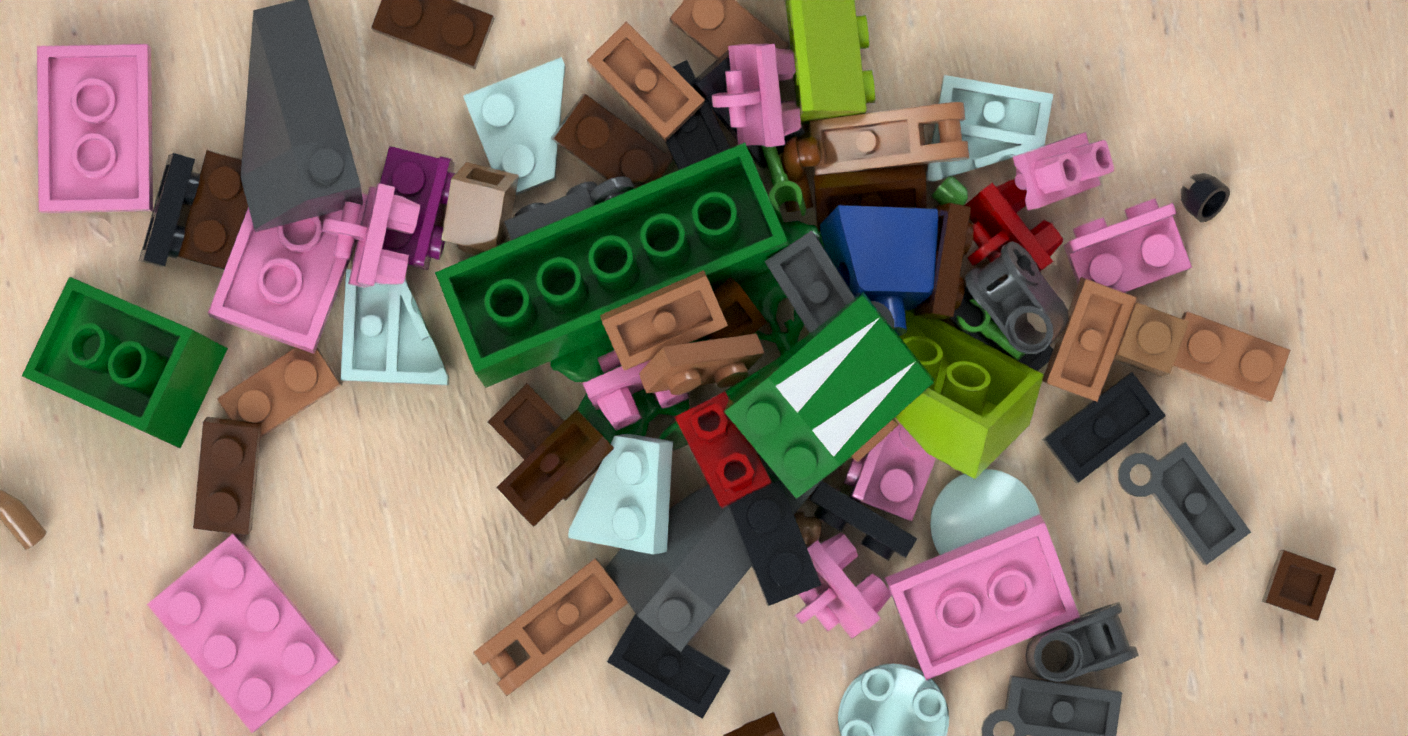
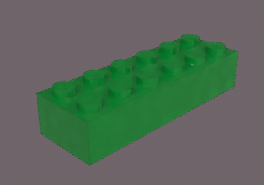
M742 143L435 272L473 370L485 388L609 337L600 315L703 270L713 291L730 277L736 282H740L768 270L769 268L765 261L789 246L747 145Z

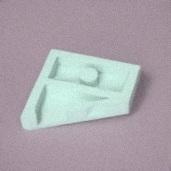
M562 57L463 96L491 168L519 175L516 195L556 179L558 144L550 138L561 123V104L565 78V64Z
M944 75L938 104L950 102L964 103L965 120L960 121L962 141H968L969 159L929 163L927 165L926 181L934 182L949 176L1011 159L1013 156L1044 146L1053 94ZM938 124L934 125L931 144L940 143Z
M346 269L341 380L449 385V375L406 278L404 283L399 285L374 283V286L362 288L348 284L351 269Z
M633 434L616 435L611 442L614 449L602 460L569 528L568 538L653 555L667 552L673 441Z

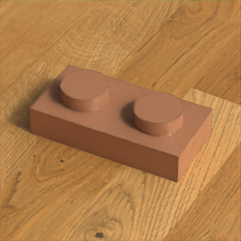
M684 0L669 18L673 25L715 59L721 57L728 50V46L775 44V48L778 49L789 48L787 42L735 0Z
M627 21L587 59V64L665 142L705 103V99Z
M704 270L600 315L624 371L651 360L662 347L690 343L728 326Z
M1081 277L1068 310L1069 320L1065 330L1058 336L1042 381L1098 402L1137 297Z
M1188 311L1184 312L1182 319L1189 321L1173 367L1260 400L1272 402L1291 350Z
M757 334L665 346L641 370L639 376L646 394L669 390L672 395H680L690 392L700 385L714 383L719 388H726L747 378L749 375L748 370L763 356L764 350Z
M295 347L217 399L231 420L262 423V438L342 386L318 347L315 354Z

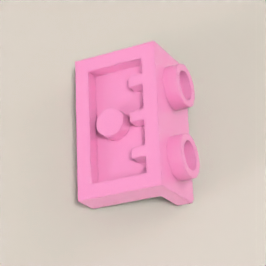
M1156 198L1125 209L1128 220L1107 227L1103 217L1074 228L1073 232L1076 239L1063 245L1077 284L1080 278L1083 277L1123 293L1192 268L1173 215L1177 214L1174 204L1171 203L1159 208Z
M895 418L899 425L859 462L852 459L844 483L853 486L849 496L851 499L912 521L936 458L929 455Z

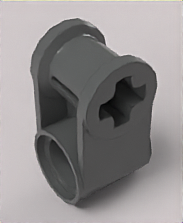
M1008 242L1002 247L1001 255L983 269L973 268L966 274V285L974 300L988 312L1009 343L1017 351L1025 354L1042 352L1065 330L1069 318L1064 302L1039 272L1031 255L1018 243ZM1004 274L1008 275V277L1003 281H998V279ZM1027 313L1039 315L1046 324L1047 332H1039L1032 328L1027 320Z
M1120 602L1089 611L1073 621L1034 636L1028 643L1025 653L1026 662L1031 672L1042 679L1062 682L1091 671L1095 672L1113 667L1139 656L1137 648L1129 645L1119 618V614L1122 612ZM1058 640L1066 649L1067 659L1061 669L1050 672L1043 665L1041 654L1046 644Z

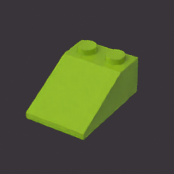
M914 309L905 310L907 332L899 337L934 378V383L895 418L929 455L950 465L955 470L976 479L1030 425L1044 374L939 319L932 320L913 316Z

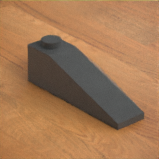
M293 0L253 10L241 181L255 232L343 210L345 201L363 205L359 177L308 0Z
M757 453L771 482L780 480L760 454ZM781 481L793 514L798 511L821 481L797 499ZM708 484L669 508L667 552L653 555L621 548L605 569L636 615L681 652L751 568V563L729 507L726 506L721 509Z

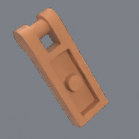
M941 103L810 121L811 136L818 140L822 156L820 163L814 166L815 175L969 159L968 141H962L960 121L965 120L964 103ZM938 124L940 143L925 145L923 125Z
M595 558L480 646L473 654L482 665L486 663L490 665L500 678V681L496 684L507 697L628 604L610 575ZM516 640L520 642L530 655V658L519 666L505 650Z

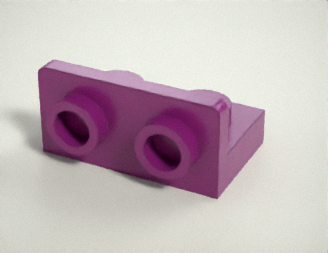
M389 146L380 184L395 187L394 195L402 196L419 204L420 211L414 233L405 234L386 229L382 249L409 255V266L428 270L431 258L440 260L446 241L441 240L443 227L440 226L444 206L448 202L451 178L456 174L453 173L455 163L452 159L442 156L436 158Z

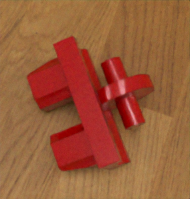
M1015 178L997 187L992 182L963 205L971 207L969 218L974 224L973 241L979 247L978 250L967 257L973 267L985 258L991 263L1001 255L1002 247L1008 242L1013 241L1022 246L1031 255L1039 272H1041L1054 262L1051 256L1063 243V237L1052 223L1044 219L1033 229L1029 230L1017 215L1026 206L1027 191L1026 189L1021 190L1016 186Z
M725 391L675 416L721 509L772 483L754 447L724 412L729 401Z

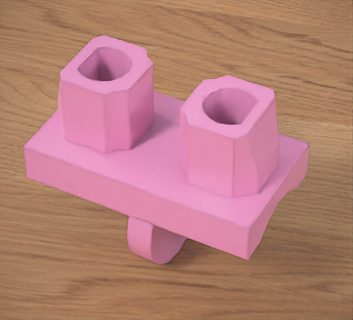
M738 44L728 46L730 71H725L727 92L712 95L713 107H729L731 127L737 128L738 145L746 143L747 146L763 145L765 147L785 145L784 136L801 128L799 107L795 101H781L779 81L792 79L796 72L794 52L789 49L775 48V44Z
M1086 132L1012 157L1017 168L1015 184L1019 189H1026L1027 191L1025 199L1027 210L1041 208L1101 185L1100 176L1114 172V165L1107 142L1101 140L1089 143Z
M380 183L377 184V187H369L361 225H357L361 205L348 201L344 203L341 221L324 220L322 231L337 236L333 256L350 259L353 241L358 240L348 282L349 285L366 288L374 286V283L390 285L404 283L409 255L384 250L382 246L386 229L405 234L414 233L420 205L402 196L394 195L395 187Z
M614 350L597 358L605 374L582 384L595 409H601L613 428L620 430L642 418L632 394L644 389L639 373L651 360L624 371ZM669 390L655 392L662 409L674 406L689 398L688 392L680 395H672Z
M839 533L822 543L817 540L807 547L821 586L798 594L806 605L794 615L797 620L803 624L815 615L827 631L839 623L851 639L878 622L881 618L877 613L892 595L882 580L873 573L856 586L845 575L842 569L858 557L856 548L845 534Z

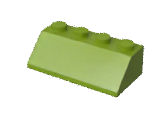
M785 0L790 50L794 52L796 72L793 78L796 105L800 109L801 125L810 124V121L866 114V104L875 103L872 70L862 71L860 49L869 48L866 15L856 16L855 0Z

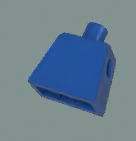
M838 205L820 224V233L825 251L855 298L864 292L870 301L884 304L893 315L895 321L894 331L899 336L907 332L905 310L917 308L932 294L934 289L938 209Z

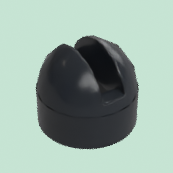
M1194 174L1190 178L1195 183L1189 189L1184 186L1181 188V201L1185 209L1198 221L1207 222L1214 218L1226 205L1230 196V189L1218 178L1210 174Z

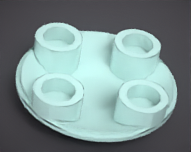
M985 469L976 479L962 474L943 488L931 509V535L939 555H942L1037 516L1040 512L1035 498L1021 481L1002 471Z
M883 664L866 670L848 686L840 702L838 726L841 736H947L949 711L945 697L938 685L932 679L926 680L922 671L903 664Z

